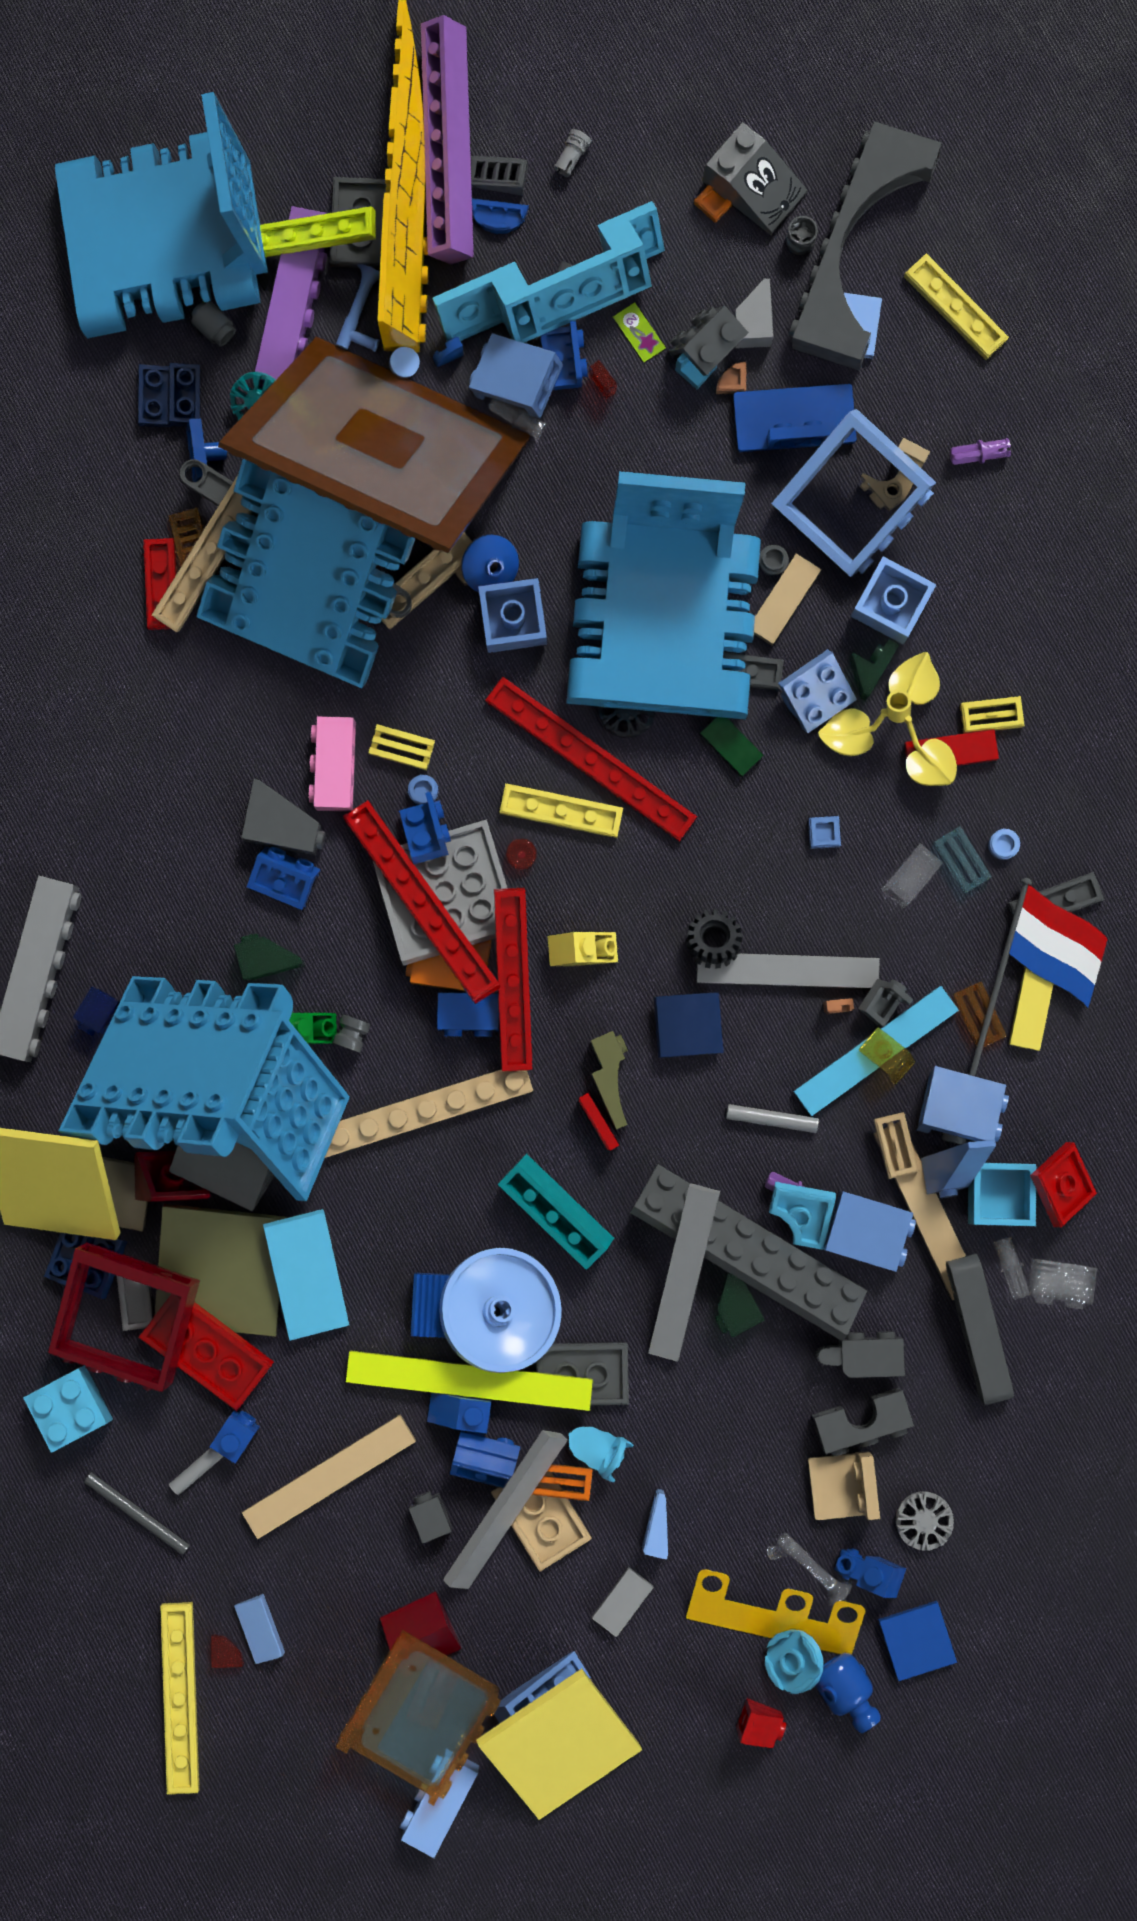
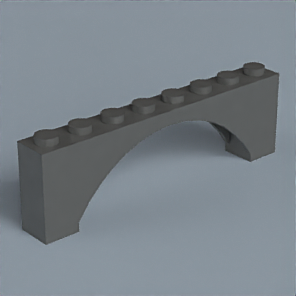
M875 121L871 131H865L860 144V149H863L860 159H854L851 167L850 176H853L850 185L845 184L840 197V202L843 203L840 212H834L830 223V229L833 232L830 239L825 238L821 246L819 256L823 257L820 266L815 265L812 270L809 283L813 285L810 293L804 292L799 306L802 314L799 320L794 319L789 332V337L793 338L792 349L860 371L870 344L871 332L863 330L847 304L842 289L839 263L843 246L856 222L880 199L893 191L920 181L930 183L940 157L941 142Z

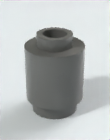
M202 302L192 311V325L212 344L222 347L234 336L236 329L232 326L233 322L212 302L206 304Z

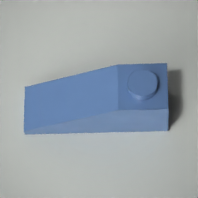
M995 1140L968 1142L921 1158L927 1194L939 1193L940 1198L958 1196L957 1190L971 1185L996 1147Z
M573 1651L516 1688L493 1706L491 1710L499 1723H502L581 1668L589 1678L591 1677Z

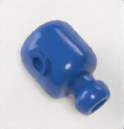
M841 1653L825 1663L820 1681L815 1687L831 1712L837 1716L849 1713L852 1717L853 1727L860 1733L866 1732L881 1721L880 1712L867 1701L873 1693L872 1682L857 1659L850 1653Z

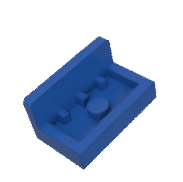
M575 320L570 321V326L559 327L541 335L542 348L555 352L563 364L553 390L582 387V377H588L586 358L580 359L579 348H584L583 330H577Z

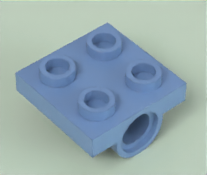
M828 649L778 683L782 690L781 697L784 703L798 719L802 729L807 733L857 700L834 654Z

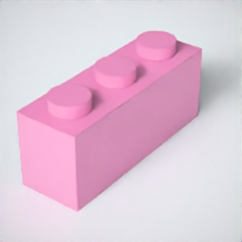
M317 716V725H312L311 742L316 743V755L310 756V772L315 773V785L310 784L309 803H314V808L317 811L350 812L353 810L356 722L352 717Z

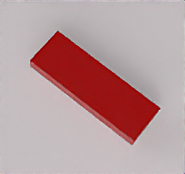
M174 538L144 539L148 630L171 629L151 615L176 576Z
M995 729L930 738L941 740L950 747L955 756L957 766L997 761L999 759ZM929 739L918 740L922 747ZM912 741L904 743L907 760L909 754L917 750Z

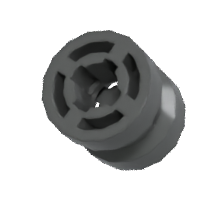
M798 216L790 222L786 235V246L789 251L796 255H805L813 249L818 234L816 222L807 216Z
M343 1014L340 1020V1025L343 1028L339 1033L335 1034L332 1043L361 1053L363 1047L361 1036L368 1033L371 1024Z

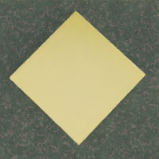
M0 1128V1212L4 1225L117 1240L121 1232L98 1140Z
M582 1668L476 1739L480 1749L539 1820L642 1751L639 1742Z

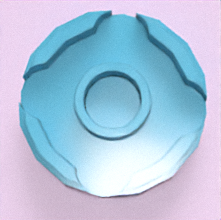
M790 1629L776 1634L769 1641L767 1656H765V1667L769 1678L776 1687L791 1692L790 1694H799L811 1690L820 1681L823 1673V1656L820 1647L813 1637L804 1631Z

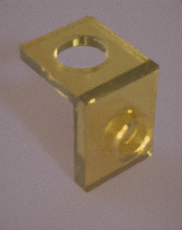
M879 1027L859 1048V1051L886 1072L895 1084L899 1082L915 1063L910 1052Z

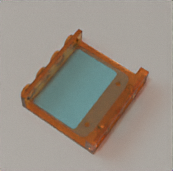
M402 1630L338 1737L336 1748L346 1754L352 1748L429 1794L428 1803L434 1806L438 1797L444 1799L452 1785V1781L449 1779L454 1770L460 1771L469 1755L465 1751L470 1743L476 1744V1739L481 1737L485 1728L481 1724L487 1714L492 1717L501 1701V1699L497 1698L499 1696V1687Z

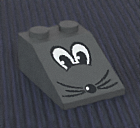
M743 122L708 161L702 178L703 183L707 186H712L716 193L725 200H730L735 208L770 235H772L808 191L770 144Z

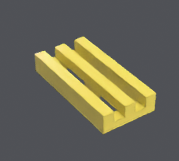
M1021 696L960 704L963 734L993 729L996 731L1023 728L1025 726ZM1015 705V710L969 715L970 709ZM1017 717L1016 721L970 726V721Z
M377 724L369 754L427 771L435 740ZM381 734L425 745L427 749L423 750L381 738ZM378 745L423 756V762L377 749Z

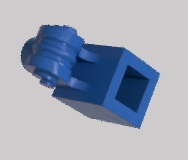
M854 1548L841 1549L840 1557L834 1570L842 1575L843 1579L858 1580L856 1586L883 1598H897L906 1568L881 1557L866 1556L863 1559V1556L859 1554V1550Z

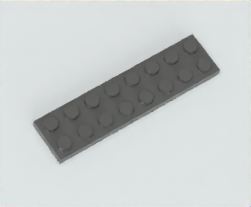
M658 1164L630 1213L676 1240L690 1183ZM718 1201L704 1258L843 1341L849 1333L867 1290Z

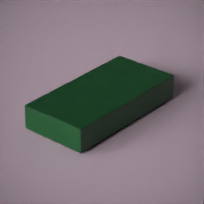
M716 717L700 733V736L740 777L746 774L764 756L728 718Z

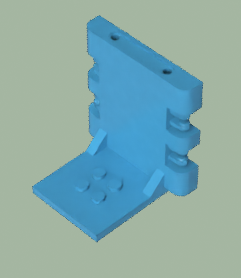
M214 92L201 94L207 132L189 136L192 158H189L186 144L178 146L180 161L171 162L170 151L168 148L160 149L161 165L159 151L155 144L151 143L131 148L133 171L129 157L125 156L120 161L122 173L115 175L113 164L110 160L103 161V177L101 163L96 156L55 164L76 314L79 326L87 339L126 331L122 302L124 303L127 317L131 318L136 313L134 300L142 299V307L146 314L153 313L154 301L157 315L163 323L185 319L180 290H182L185 305L189 306L194 301L192 288L200 286L201 298L204 302L211 301L210 284H212L215 300L221 311L261 303L256 275L267 273L268 271L250 160Z
M243 459L233 492L243 495L241 505L258 513V517L246 513H237L236 521H229L223 526L217 547L226 551L224 557L229 563L241 567L242 570L221 567L220 575L212 576L206 582L196 617L362 688L368 680L379 645L374 641L376 637L375 630L358 622V620L361 619L373 624L380 623L382 618L386 619L390 614L397 591L392 587L394 578L376 569V566L379 565L390 570H398L400 563L404 565L409 559L415 538L408 537L402 534L401 531L386 524L378 523L358 511L347 509L344 505L332 499L319 496L304 486L291 483L286 478L271 471L263 470L258 465Z
M619 471L612 523L588 521L581 525L578 568L588 569L584 571L583 578L589 581L607 583L606 589L593 587L582 589V596L585 598L575 600L573 627L581 628L578 631V636L583 639L602 640L601 647L581 646L577 648L579 656L588 658L570 659L566 704L746 720L748 716L751 676L748 673L739 672V670L745 669L744 661L723 658V651L735 653L746 651L747 644L744 642L752 643L754 637L755 615L747 613L750 610V604L745 601L727 600L728 593H751V586L749 584H756L758 581L761 539L751 535L734 534L735 524L745 495V483Z
M132 976L58 1131L67 1137L98 1140L100 1145H107L113 1138L117 1139L123 1135L124 1139L134 1148L159 1150L164 1143H170L174 1139L175 1144L179 1145L186 1153L221 1157L228 1156L237 1142L252 1149L296 1200L307 1201L350 1096L289 1021L293 1011V1000L290 993L283 985L248 983L243 995L236 996L234 1001H232L231 995H225V992L216 981L196 980L191 993H186L182 997L181 992H175L166 978Z

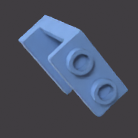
M492 333L488 343H485L482 348L481 360L477 369L470 376L469 388L478 399L483 400L486 396L525 408L530 416L540 419L563 364L553 351Z
M935 1066L929 1073L917 1131L929 1133L931 1130H936L973 1141L995 1140V1142H998L1002 1132V1124L998 1123L1000 1112H1005L1009 1099L1008 1095H1004L1006 1085Z
M839 1191L828 1228L824 1250L897 1272L898 1266L903 1267L906 1260L907 1249H904L906 1237L911 1238L915 1229L916 1220L912 1219L913 1212Z

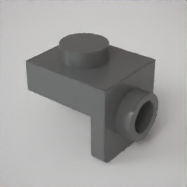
M877 979L858 1009L876 1025L885 1027L899 1003L910 1005L913 999L905 993L907 988L898 981L892 979L890 982Z

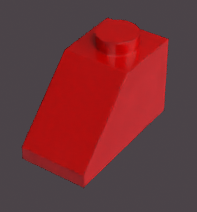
M746 1698L736 1725L740 1743L773 1748L776 1740L781 1741L786 1729L782 1712Z

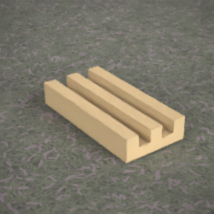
M904 1112L873 1119L888 1179L919 1172ZM896 1120L899 1121L910 1164L909 1168L904 1166L893 1123ZM883 1123H887L895 1159L898 1166L897 1171H894L886 1137L882 1126Z

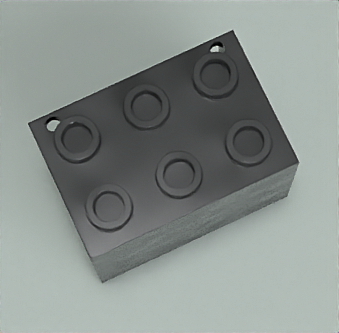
M237 1142L232 1152L226 1157L186 1153L178 1145L169 1172L250 1211L254 1210L274 1178V1174L252 1149Z

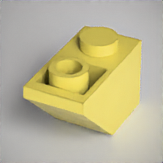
M570 932L548 936L550 966H580L618 962L616 932Z

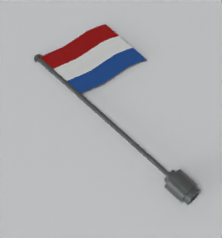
M1023 878L1020 881L1023 885L969 1075L975 1076L1009 955L1033 974L1069 992L1082 1002L1087 1009L1089 1008L1108 939L1089 922L1053 904L1032 887V881L1029 878ZM943 1133L941 1138L944 1141L958 1145L965 1144L967 1141L966 1138Z

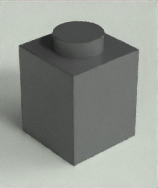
M428 1491L413 1498L415 1503L410 1505L409 1511L422 1544L452 1532L453 1526L440 1493L432 1495L431 1491Z

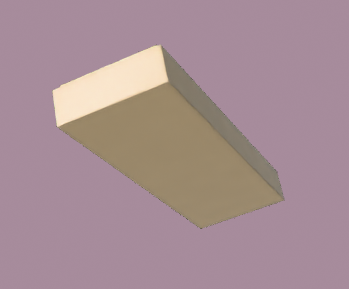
M796 554L755 616L754 635L773 646L821 572V569Z

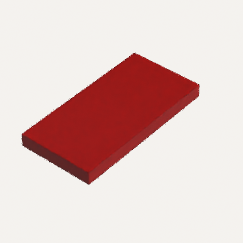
M174 1294L169 1296L138 1337L164 1357L181 1299L180 1296ZM194 1302L177 1367L237 1411L274 1361Z

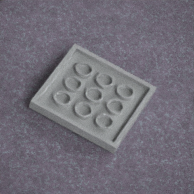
M486 819L450 830L451 842L446 843L449 855L414 864L471 945L496 938L494 889H508ZM408 843L400 845L412 861ZM373 862L403 966L438 956L437 950Z

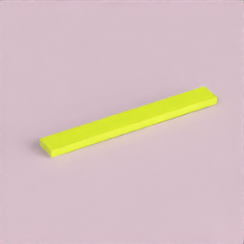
M358 1351L349 1352L346 1377L347 1383L590 1411L593 1379L521 1370L493 1373L478 1369L470 1364Z

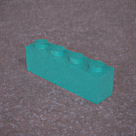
M527 1153L498 1183L524 1211L586 1270L608 1249L614 1240V1237Z

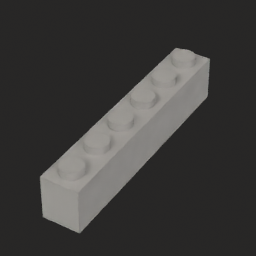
M38 875L0 1011V1055L31 1062L32 1057H37L41 1045V1040L38 1039L40 1028L46 1026L49 1017V1011L46 1010L49 998L52 999L57 988V981H54L57 969L62 968L65 960V952L62 949L65 940L70 939L73 931V923L70 922L73 910H78L81 902V893H78L79 887L73 884Z

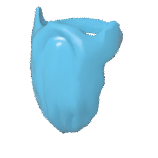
M579 1427L568 1435L569 1447L573 1455L586 1463L588 1467L597 1470L603 1479L610 1482H615L611 1474L620 1466L624 1459L625 1448L634 1446L623 1437H615L609 1432L600 1431L594 1427Z

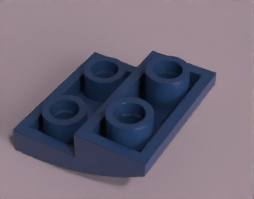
M170 363L169 366L138 365L137 426L178 427L187 426L189 419H200V365Z
M719 992L654 997L658 1058L724 1053Z
M60 1233L44 1277L66 1286L75 1248L87 1242L123 1254L128 1241L120 1238L111 1240ZM89 1267L83 1291L100 1299H106L115 1275Z

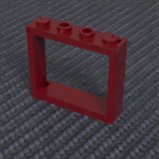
M86 1242L75 1248L48 1353L63 1358L65 1363L76 1362L85 1365V1368L91 1372H105L114 1375V1379L124 1383L134 1382L143 1385V1389L147 1391L154 1389L163 1392L172 1385L200 1280ZM89 1267L181 1297L162 1370L70 1340Z

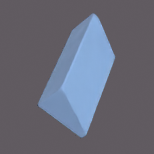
M264 1594L234 1605L255 1664L282 1657L285 1651Z

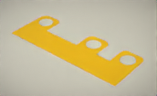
M701 1570L698 1573L686 1619L768 1638H773L776 1634L790 1629L801 1630L813 1637L820 1650L837 1654H852L865 1614L863 1606L845 1601H837L833 1605L828 1623L808 1619L813 1602V1596L809 1593L785 1589L781 1593L777 1610L773 1611L725 1600L730 1582L729 1576L711 1570ZM707 1576H716L721 1580L722 1587L718 1591L710 1592L703 1588L702 1581ZM798 1595L805 1600L806 1604L802 1610L792 1611L787 1608L785 1604L786 1599L789 1596ZM844 1607L853 1608L857 1612V1619L851 1623H844L838 1619V1611Z

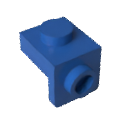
M234 1410L210 1445V1448L236 1464L259 1429V1426L255 1423V1418L244 1411L239 1413Z

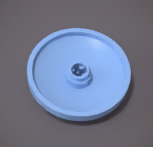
M493 1248L468 1257L450 1274L441 1294L440 1321L448 1343L465 1362L488 1372H512L535 1363L551 1347L560 1327L561 1300L553 1278L537 1260L517 1250ZM494 1306L500 1309V1315L498 1317H496L494 1314V1311L496 1310Z

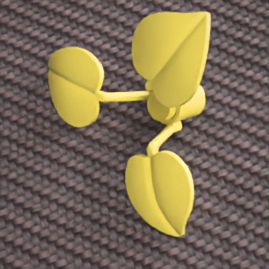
M923 652L908 659L892 673L888 685L890 694L887 697V708L881 710V714L872 726H870L869 717L864 712L851 708L838 712L818 732L820 739L831 750L846 756H857L872 748L874 741L870 732L875 731L885 717H888L895 723L905 722L913 745L917 750L909 754L906 760V771L910 778L916 783L925 786L950 785L955 780L957 764L950 747L938 739H929L921 747L910 716L911 702L917 705L926 704L933 700L939 692V676L928 652Z

